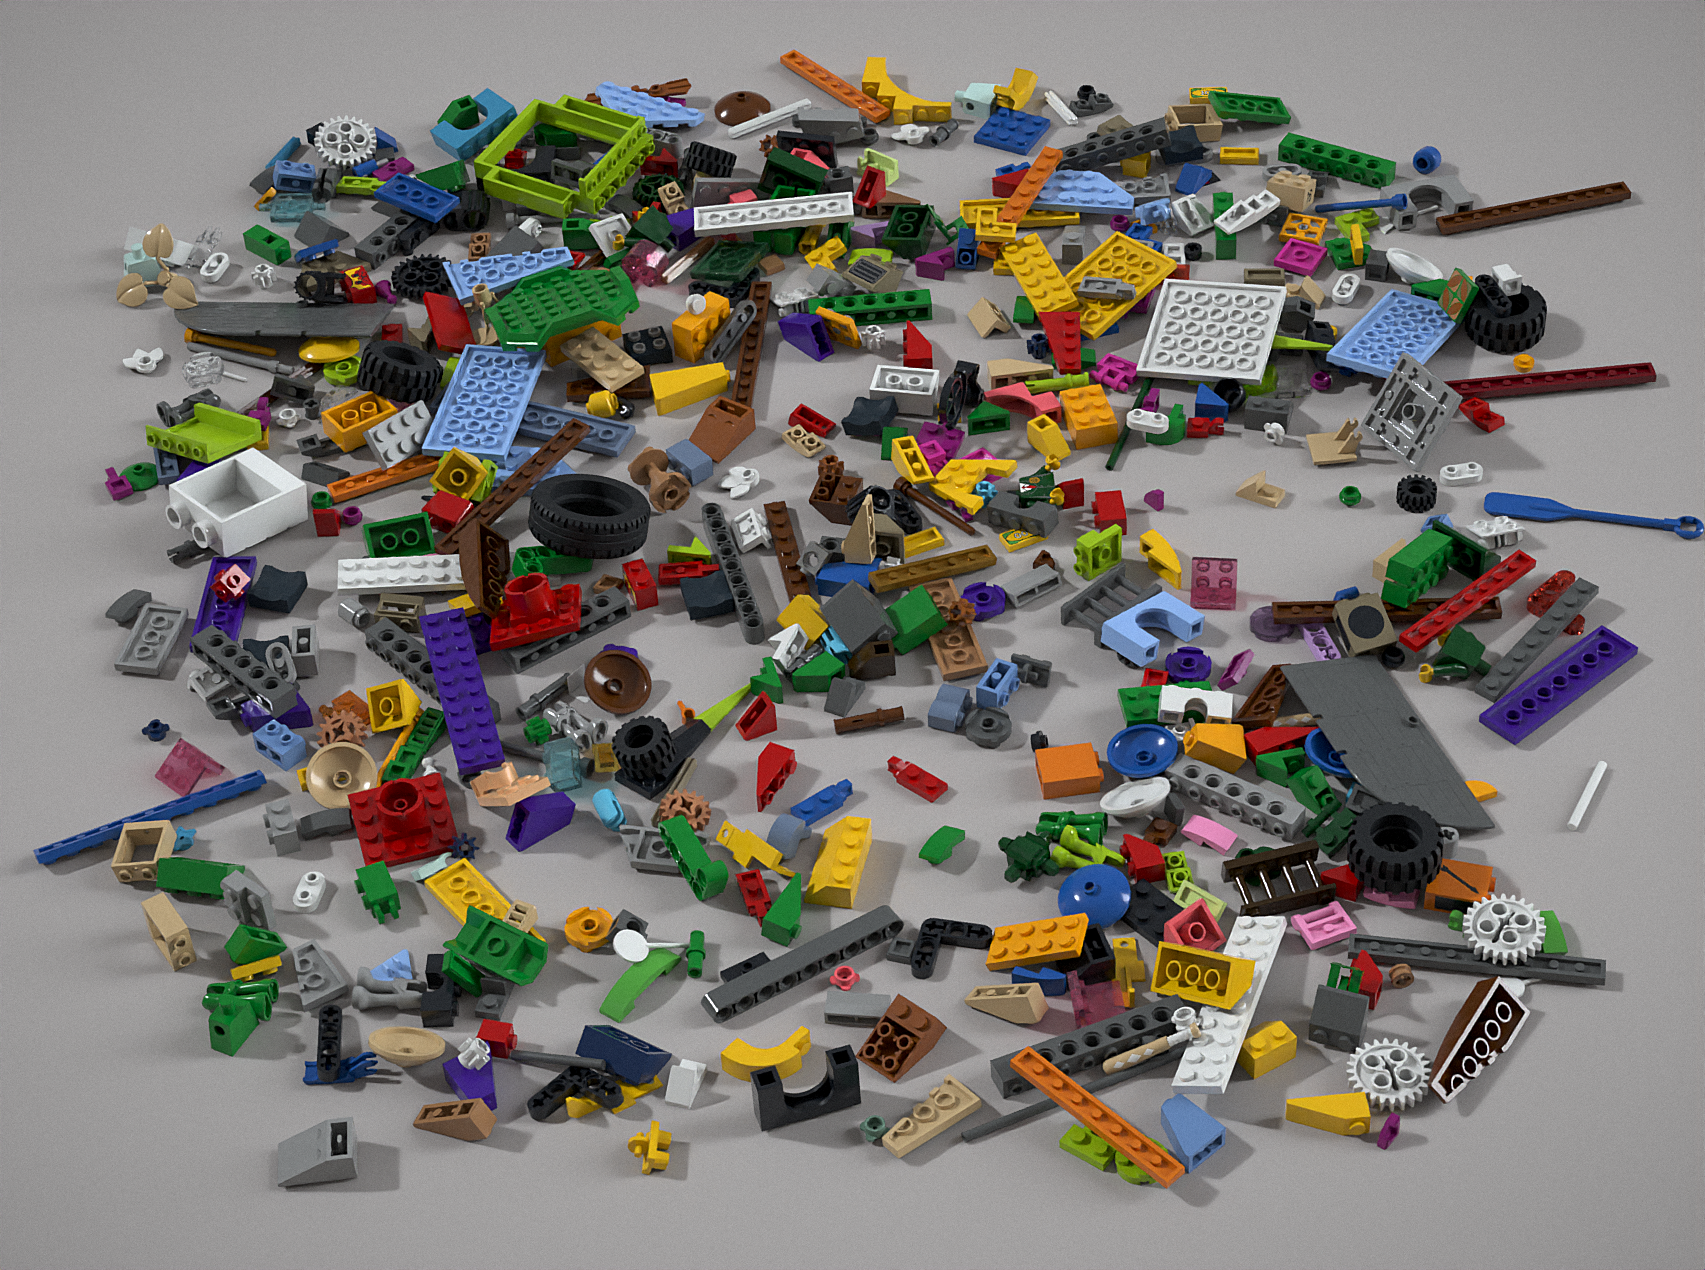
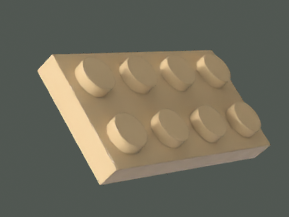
M593 326L560 345L563 354L611 393L644 374V367Z

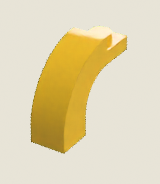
M1015 68L1008 88L998 85L994 86L993 93L998 97L996 105L1016 111L1022 109L1034 91L1038 76L1033 71Z
M801 1026L785 1042L768 1049L753 1047L737 1037L720 1053L722 1070L735 1078L751 1082L750 1072L775 1065L780 1079L787 1078L802 1068L801 1056L806 1055L811 1048L810 1030Z

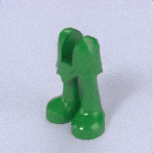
M1074 811L1042 812L1035 831L1038 835L1046 830L1052 834L1054 840H1060L1064 828L1070 825L1076 828L1078 838L1086 839L1090 845L1096 846V843L1102 846L1103 835H1106L1108 830V814L1106 812L1075 815Z
M263 979L249 983H243L241 980L211 983L207 986V994L203 997L202 1006L207 1010L214 1011L219 1005L218 999L220 996L231 994L250 1002L259 1020L269 1021L272 1015L271 1002H277L279 985L276 979Z

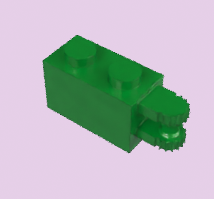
M384 861L356 869L357 880H354V885L357 893L363 894L361 900L364 909L370 910L373 918L377 919L379 925L385 923V914L390 913L394 920L399 918L398 910L401 909L398 891Z

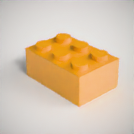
M711 291L703 296L706 300L703 312L694 315L686 310L672 322L675 356L694 364L704 357L705 348L730 315L729 299Z
M1101 384L1059 391L1061 415L1076 450L1117 442L1118 422Z
M370 391L321 412L323 430L346 453L367 444L362 434L363 432L398 412L397 408L387 399Z

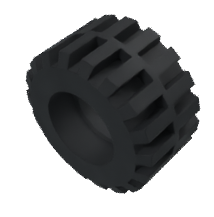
M693 141L690 143L684 165L690 169L718 178H731L737 156L734 153Z
M654 716L633 718L630 722L621 725L622 728L617 729L615 732L616 736L612 738L613 744L611 746L623 772L632 778L637 776L639 779H644L647 776L648 778L654 777V774H660L664 768L667 769L670 766L669 762H673L675 759L676 745L667 725L658 717L655 719Z

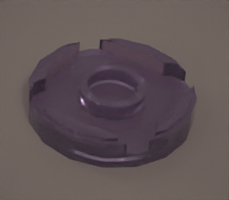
M1271 606L1258 608L1252 613L1249 620V629L1259 640L1279 642L1282 641V638L1286 636L1289 638L1293 634L1295 624H1274Z

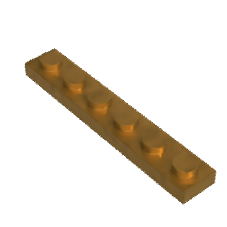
M986 544L869 572L868 580L876 592L881 593L996 565L997 557Z

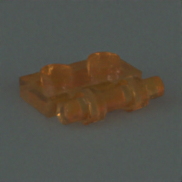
M351 690L332 700V707H327L326 705L319 707V712L324 719L326 716L330 719L333 718L334 711L340 715L341 711L345 710L348 714L351 711L363 720L365 726L371 723L368 704Z

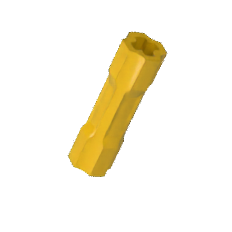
M826 225L807 226L798 244L799 251L803 255L809 254L817 248L819 237Z

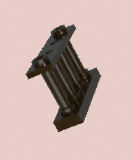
M1307 841L1223 861L1221 870L1222 880L1224 883L1235 882L1244 905H1241L1239 917L1273 916L1318 904L1326 905L1334 901L1336 884L1324 885L1314 863L1317 861L1319 852L1317 841ZM1305 865L1314 888L1301 891L1291 867ZM1278 870L1282 871L1291 894L1277 897L1268 873ZM1258 876L1267 899L1254 902L1244 878Z

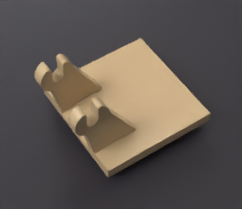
M1354 417L1353 423H1350V419L1347 418L1338 432L1306 435L1314 465L1357 461L1356 448L1358 442L1363 438L1360 431H1358L1357 437H1354L1353 431L1358 426L1357 418Z

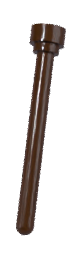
M901 476L895 481L893 489L901 491L905 496L909 495L968 535L972 536L975 534V528L915 490L905 477Z

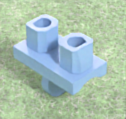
M1164 198L1135 207L1136 219L1141 220V225L1170 219V199Z

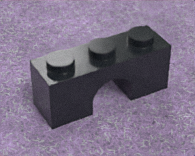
M428 954L425 974L428 989L438 990L422 993L420 1013L423 1028L454 1027L455 1016H459L457 997H461L462 987L442 972L444 954Z

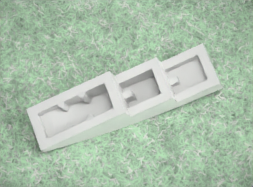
M1265 189L1258 196L1253 194L1246 201H1238L1214 220V224L1228 235L1252 225L1280 205L1281 200Z

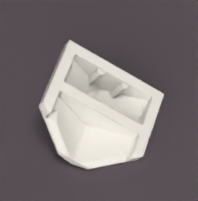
M1194 194L1171 203L1176 226L1188 235L1194 236L1214 226L1211 215L1206 207L1196 199Z

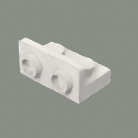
M751 508L730 520L739 549L743 553L755 548L760 543H763L767 549L772 547L769 540L772 536L765 527L767 521L761 513L757 514Z
M207 665L201 670H194L189 675L187 688L189 690L194 688L205 702L232 684Z

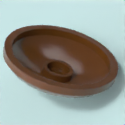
M737 91L727 94L714 107L716 119L732 127L771 112L770 102L761 94L752 91Z
M608 650L597 654L589 662L584 673V686L590 699L599 708L612 714L624 715L639 710L646 703L651 693V677L646 666L637 657L625 651ZM610 687H615L617 691L612 690Z

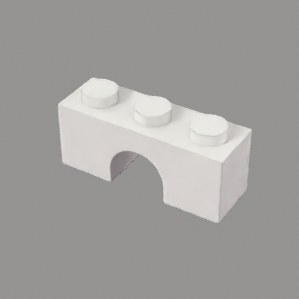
M1162 685L1159 696L1158 722L1181 724L1184 712L1187 710H1197L1203 714L1205 724H1230L1233 694L1223 691H1205L1199 688H1180L1176 685Z

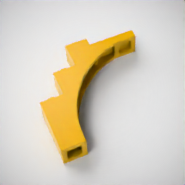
M867 57L862 78V92L871 98H877L880 104L890 109V112H893L894 125L913 124L914 121L947 122L952 118V102H932L904 92L888 77L886 57Z

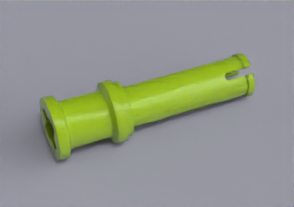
M1084 372V374L1080 375L1067 374L1063 378L1025 381V384L1030 394L1086 387L1089 386L1088 372Z

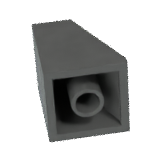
M515 225L486 257L504 254L520 256L522 252L528 251L531 254L541 253L544 248L539 241Z
M853 579L819 608L854 655L869 642L891 640L898 634L880 600Z

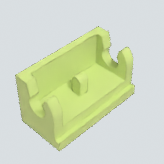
M870 148L864 150V160L863 157H858L857 175L863 177L868 165L885 172L886 187L899 178L898 160Z

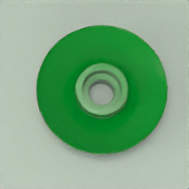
M149 462L132 464L120 474V476H126L133 491H144L159 483L156 465Z

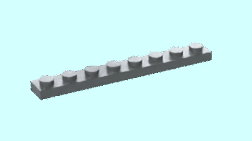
M1579 577L1475 686V693L1495 703L1599 593V586Z

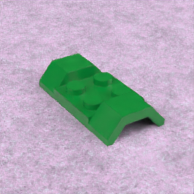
M470 905L467 909L466 923L457 937L445 941L442 946L448 950H453L465 960L502 979L505 978L519 986L533 983L546 964L549 945Z

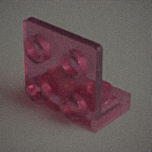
M1192 557L1190 607L1193 609L1235 610L1238 560L1235 558Z
M180 738L155 774V778L184 797L191 793L204 772L210 774L211 771H214L221 775L225 767L198 747Z
M1077 970L1067 972L1077 1029L1126 1012L1118 980L1085 986L1084 980H1078Z

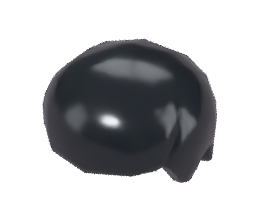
M1232 377L1221 379L1213 388V392L1228 403L1229 412L1240 408L1246 400L1244 386Z

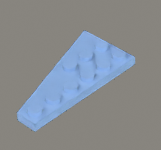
M568 247L543 249L541 253L531 254L530 251L522 252L520 256L504 254L481 257L479 261L468 262V259L460 260L458 264L442 262L461 306L475 301L472 288L477 284H486L489 292H494L495 294L516 286L523 277L557 266L567 268L575 265Z

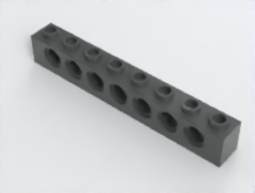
M386 617L364 630L366 636L365 644L371 652L378 654L385 663L391 664L398 673L405 675L412 684L418 685L426 695H431L441 705L426 647ZM488 695L496 724L502 720L499 703Z
M1178 994L1029 1047L1065 1075L1069 1076L1083 1070H1089L1094 1066L1103 1064L1105 1060L1142 1046V1037L1158 1036L1162 1038L1178 1033L1176 1024L1172 1023L1171 1018L1177 1009L1185 1007ZM1023 1049L990 1060L991 1078L1003 1099L1036 1088L1010 1067V1060Z

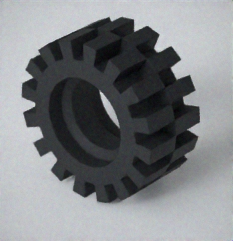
M1414 474V477L1408 475L1407 479L1403 477L1398 482L1396 502L1400 508L1404 507L1405 511L1408 512L1411 509V513H1415V510L1423 513V510L1426 512L1430 511V508H1433L1434 504H1436L1437 486L1435 481L1432 482L1431 478L1426 479L1424 475L1420 478L1418 474Z

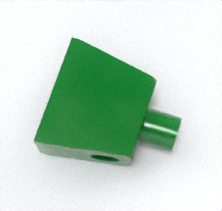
M224 994L218 999L219 1005L208 1019L210 1042L213 1050L233 1057L260 1023L250 1002L231 994Z

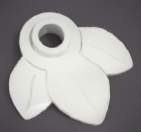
M905 124L901 126L900 132L893 133L891 137L895 140H907L908 144L911 145L918 144L923 141L922 138L924 134L929 132V128Z
M160 347L152 350L150 353L137 349L133 358L123 359V364L127 368L137 369V371L147 374L152 372L157 366L156 363L162 360L163 351Z
M734 467L729 470V475L724 476L719 481L718 487L731 489L730 497L735 499L746 494L750 488L755 487L759 483L760 475L753 468Z

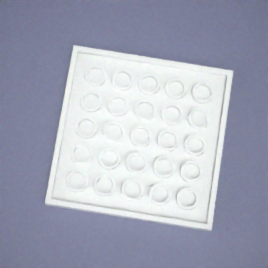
M1165 279L1136 369L1137 376L1218 382L1223 378L1232 377L1241 384L1261 385L1286 298V287Z

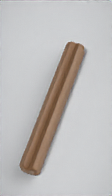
M710 236L704 238L661 274L662 283L669 284L709 251L715 245V239Z

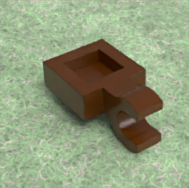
M1155 817L1145 829L1143 840L1157 846L1159 844L1166 846L1177 833V825Z

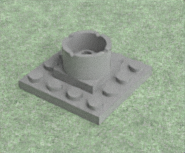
M1402 352L1361 426L1413 470L1421 471L1439 438L1449 425L1463 397L1408 353Z

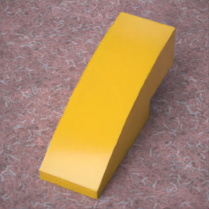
M1154 529L1140 536L1139 553L1148 559V568L1177 590L1181 589L1182 571L1176 553L1170 544Z

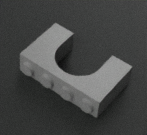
M1455 174L1381 187L1380 199H1391L1392 196L1405 193L1407 196L1408 205L1404 210L1382 207L1397 230L1416 227L1418 210L1413 204L1415 202L1429 201L1437 203L1449 215L1473 209L1474 200Z

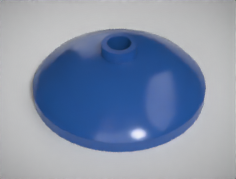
M1140 724L1128 727L1117 733L1107 747V758L1111 767L1118 773L1133 778L1151 777L1165 771L1174 763L1178 755V743L1175 736L1166 728L1153 724Z
M1320 728L1311 731L1305 741V751L1313 764L1318 765L1322 771L1341 778H1354L1340 759V756L1345 754L1336 753Z
M1105 864L1087 865L1074 871L1063 882L1058 894V907L1062 916L1085 913L1089 919L1088 925L1100 923L1101 928L1104 929L1116 923L1127 911L1131 900L1130 885L1123 873L1112 866Z

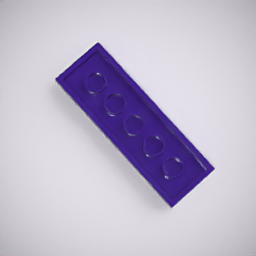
M256 556L212 558L192 637L213 625L218 630H223L232 641L238 642L248 603L247 592L252 587L257 567ZM236 564L251 580L242 588L245 592L237 600L232 598L225 603L216 596L210 586L216 581L213 577L220 570L224 569L226 571ZM190 641L189 648H190V652L193 653V649H192V645H191V641Z

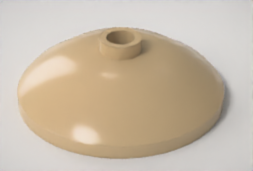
M336 742L324 746L313 755L306 770V783L311 796L321 806L327 809L349 808L351 810L347 795L376 788L377 768L373 758L362 747L348 742ZM345 778L347 781L345 784H340L338 780Z
M394 1026L381 1028L372 1032L368 1039V1045L375 1054L403 1068L422 1065L435 1060L445 1051V1041L442 1037L431 1031L415 1027Z

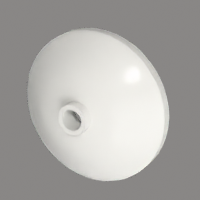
M1389 248L1386 253L1391 267L1401 276V280L1405 283L1412 284L1413 282L1416 284L1443 278L1442 272L1436 266L1412 252L1399 248Z
M1163 777L1136 779L1108 792L1101 799L1100 806L1103 812L1111 816L1141 818L1155 809L1167 797L1171 787L1169 781Z

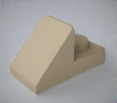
M1308 275L1304 278L1301 286L1290 283L1285 285L1287 289L1286 298L1293 296L1302 297L1316 303L1315 309L1317 310L1320 309L1326 295Z
M1263 470L1246 479L1236 491V496L1276 508L1285 496V489L1265 483L1266 471Z

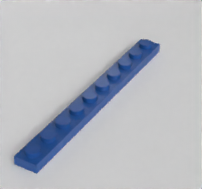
M257 770L37 848L33 852L39 864H52L61 856L67 855L70 857L77 855L81 852V849L99 847L104 844L103 841L109 839L119 840L124 823L170 821L173 816L179 814L181 816L189 815L194 812V809L201 806L204 808L214 806L218 800L224 798L226 800L234 799L243 791H256L267 782L264 774Z

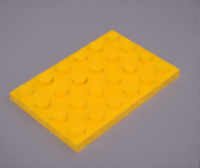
M1116 231L1064 277L1079 306L1066 312H1080V333L1095 341L1177 268V263L1175 260ZM1088 276L1122 279V282L1135 285L1137 294L1134 299L1125 300L1122 298L1116 300L1079 297L1077 291L1083 277Z

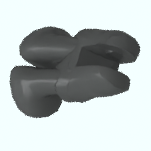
M207 388L184 398L183 403L176 407H170L167 402L162 401L156 405V409L164 425L171 428L194 418L195 404L200 402L218 408L221 404V399Z

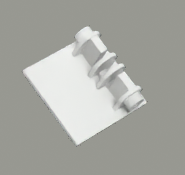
M806 287L795 289L794 293H778L770 301L781 307V309H778L779 316L786 317L794 312L799 313L797 303L801 313L809 312L808 299H814L819 297V295L806 289Z
M1499 516L1495 520L1488 522L1479 520L1475 521L1473 525L1466 526L1467 529L1481 537L1478 543L1488 549L1495 548V546L1498 548L1501 544L1502 546L1518 544L1523 540V534L1519 531L1525 530L1524 527L1507 516Z

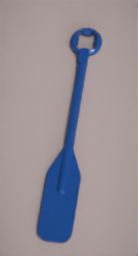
M1500 492L1488 493L1484 501V510L1494 515L1542 521L1574 517L1663 528L1664 531L1675 532L1680 537L1687 539L1699 537L1705 529L1702 521L1693 516H1682L1678 519L1664 518L1662 520L1574 509L1548 498ZM1681 523L1697 525L1696 531H1683L1680 529Z

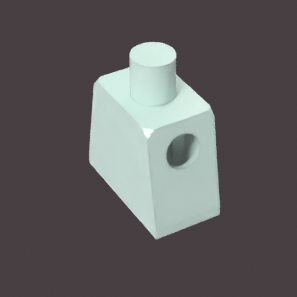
M971 83L966 91L957 90L954 99L956 102L963 103L964 113L988 120L998 108L996 105L998 97L993 93L994 86L1001 85Z
M141 243L133 244L131 246L132 252L124 255V277L130 273H138L142 276L143 282L156 281L158 274L161 272L156 258L147 256Z

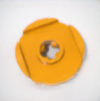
M589 907L579 908L570 913L566 919V925L564 926L565 937L572 946L579 948L581 952H591L593 949L601 947L609 941L605 938L613 922L612 916L605 909L597 907V910H589ZM586 926H588V927H590V928L594 927V928L591 929V930H585V927H586Z

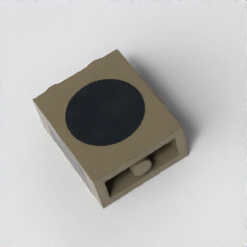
M1378 592L1373 594L1364 593L1356 599L1350 601L1349 599H1343L1336 603L1332 616L1349 657L1369 654L1378 655L1384 653L1388 647H1396L1398 639Z

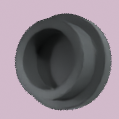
M863 129L864 137L860 138L862 143L872 145L879 140V135L875 129Z

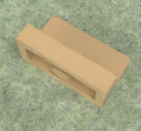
M981 297L967 314L983 338H986L995 327L1004 333H1007L1011 328L997 305L984 297Z

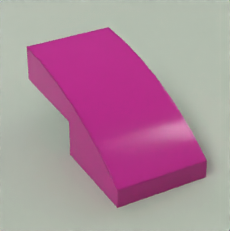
M932 440L918 445L935 477L948 461L946 460L944 449L936 440Z

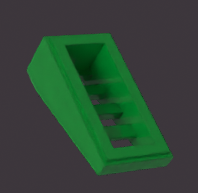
M428 707L420 717L404 746L420 749L425 755L447 728L443 711Z

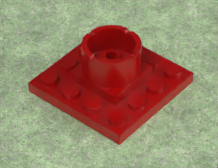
M530 573L528 576L522 575L508 582L504 587L507 600H503V604L500 605L497 617L495 619L492 618L490 647L493 652L579 631L582 601L580 583L575 585L566 584L559 589L552 590L547 576L543 573Z
M440 772L414 779L400 778L394 781L390 780L381 787L347 795L365 866L384 861L386 868L453 852V849H449L448 846L454 843L452 836L458 837Z

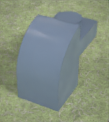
M783 813L773 823L766 842L783 854L782 859L795 858L800 839L810 838L813 828L805 826L806 822L804 820Z

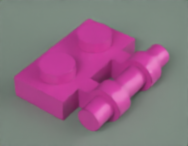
M1110 353L1097 363V370L1099 372L1092 370L1089 374V378L1094 379L1096 383L1111 386L1113 390L1127 392L1129 384L1124 382L1133 384L1140 376H1137L1136 372L1138 364Z

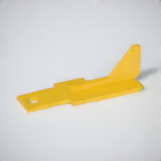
M724 821L716 840L734 852L732 856L734 860L748 868L755 857L770 869L780 874L794 877L795 872L779 865L783 856L781 852L750 830L746 829L744 833L728 821ZM728 830L727 837H724V832Z
M1135 937L1114 938L1112 942L1116 958V979L1111 980L1114 1008L1135 1007V990L1132 988V982L1146 981L1144 962L1137 959ZM1122 943H1127V944H1128L1127 947H1122V946H1120V945H1121Z
M657 1075L653 1077L654 1083H640L639 1086L631 1085L627 1082L623 1083L621 1079L615 1081L622 1089L624 1101L619 1107L611 1109L613 1114L635 1105V1099L663 1087ZM585 1096L579 1099L573 1097L566 1098L567 1112L572 1118H580L602 1107Z

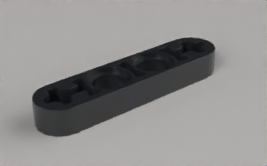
M333 1004L323 1006L319 1011L317 1076L323 1082H333L340 1077L342 1009ZM329 1016H333V1022H328ZM327 1032L336 1033V1035L330 1037L325 1036L324 1034ZM325 1050H335L332 1054L323 1053ZM326 1064H331V1070H327Z

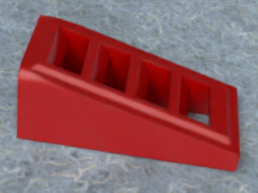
M802 403L790 414L788 425L792 427L800 424L806 432H813L815 435L824 438L836 427V423Z

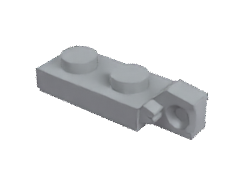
M1088 276L1083 277L1077 291L1079 297L1116 300L1122 298L1125 300L1134 299L1137 294L1135 285L1122 282V279Z

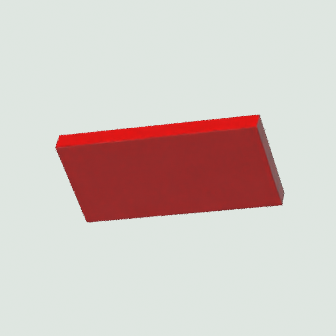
M425 291L423 300L438 349L462 355L466 344L476 345L464 305L461 306L458 298Z

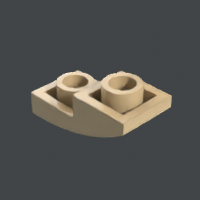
M675 181L658 188L659 196L668 215L689 209L683 201L685 196Z
M800 424L782 433V439L791 448L806 457H811L826 448V445L813 432L808 434Z

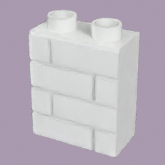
M255 448L248 449L170 484V504L165 509L167 519L175 529L183 527L193 534L196 543L201 548L211 547L226 558L244 550L245 547L249 548L266 540V537L270 538L287 530V527L291 528L308 520L306 484Z

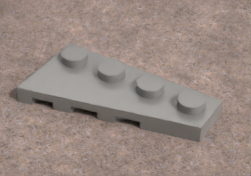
M695 178L690 209L730 203V194L748 189L753 191L758 201L769 199L770 194L757 189L760 178Z

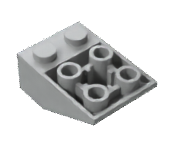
M353 1117L325 1120L278 1143V1187L357 1178V1134Z

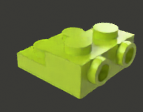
M1117 524L1105 529L1100 534L1095 530H1091L1076 539L1077 546L1073 548V552L1077 557V563L1073 565V568L1077 575L1082 576L1087 581H1091L1122 562V528Z

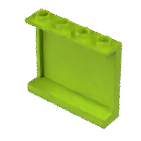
M200 402L194 405L195 417L166 430L150 425L145 426L148 446L207 464L262 440L261 422L259 419Z

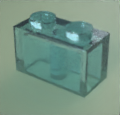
M568 736L544 743L545 753H542L543 763L546 766L544 777H548L551 784L549 787L555 793L582 788L580 752L576 742Z

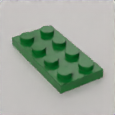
M1209 91L1208 99L1217 116L1221 119L1250 120L1258 123L1270 122L1277 125L1290 123L1291 116L1279 97Z
M1209 681L1164 685L1212 691ZM1162 685L1118 689L1117 697L1127 728L1140 724H1174L1158 722L1159 696ZM1187 710L1184 712L1182 723L1188 722L1189 718H1193L1194 722L1205 721L1203 714L1197 710Z

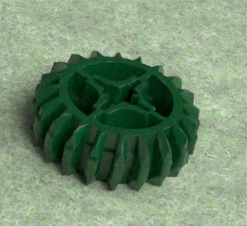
M660 173L657 175L652 174L651 176L645 175L644 179L640 178L638 182L634 183L632 196L633 200L643 207L650 208L653 201L661 202L662 213H665L667 211L659 196L658 188L675 181L685 196L684 186L679 178H675L674 175L668 176V173L664 175Z

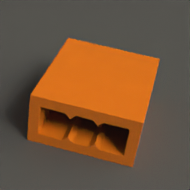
M1091 742L1035 750V767L1044 800L1100 792V782H1104L1102 768H1098L1099 755L1097 751H1093Z

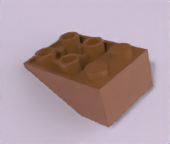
M719 396L707 407L691 434L689 441L711 457L713 462L719 464L756 429L754 409Z
M898 993L855 1057L896 1083L934 1048L947 1027L938 1018Z

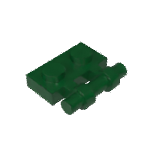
M1337 798L1330 804L1326 803L1322 807L1323 810L1314 819L1308 820L1306 822L1307 826L1301 831L1306 838L1315 832L1317 836L1313 840L1317 841L1319 850L1329 859L1348 842L1349 828L1354 818L1357 817L1347 807L1339 814L1336 810L1342 806V803ZM1329 817L1333 819L1324 829L1321 827Z

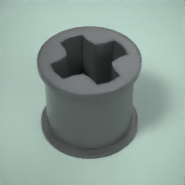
M310 398L303 402L306 412L305 417L309 420H316L321 417L318 399Z

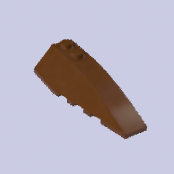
M475 518L458 533L461 575L467 593L476 608L495 619L501 605L500 597L504 594L503 586L507 583L506 575L511 569L509 540Z
M1499 976L1477 982L1455 1017L1440 1046L1427 1086L1443 1104L1452 1100L1467 1086L1471 1079H1475L1481 1074L1480 1071L1491 1065L1500 1053H1504L1509 1049L1531 1013Z

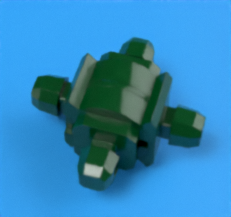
M1045 830L1036 836L1027 831L1025 836L1018 835L1014 840L1009 837H1002L999 840L998 847L1007 856L1008 868L1004 873L1006 881L1013 883L1021 877L1030 882L1032 877L1039 878L1042 874L1055 876L1059 872V865L1050 859L1049 845L1053 840L1050 832Z

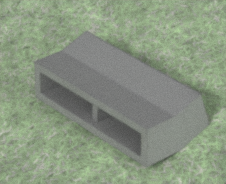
M1044 564L1001 585V588L1005 593V601L1017 608L1061 586L1062 582L1060 573Z
M827 991L824 1011L825 1023L876 1027L891 1005V996L885 994Z

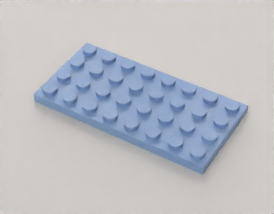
M1391 289L1327 353L1326 361L1332 362L1336 366L1352 368L1357 372L1370 373L1377 378H1388L1402 352L1408 353L1424 365L1461 324L1455 323L1437 304V301Z
M466 344L422 446V454L443 457L444 451L450 452L453 447H456L477 457L479 460L486 459L505 462L546 360V350L527 352L524 348H518L517 351H503L502 347Z

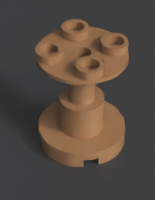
M649 446L628 465L630 478L637 485L651 484L649 501L657 511L667 513L665 510L669 509L675 511L688 500L690 496L688 490L689 487L691 488L690 482L679 472L667 473L669 464L667 454L661 449H654Z

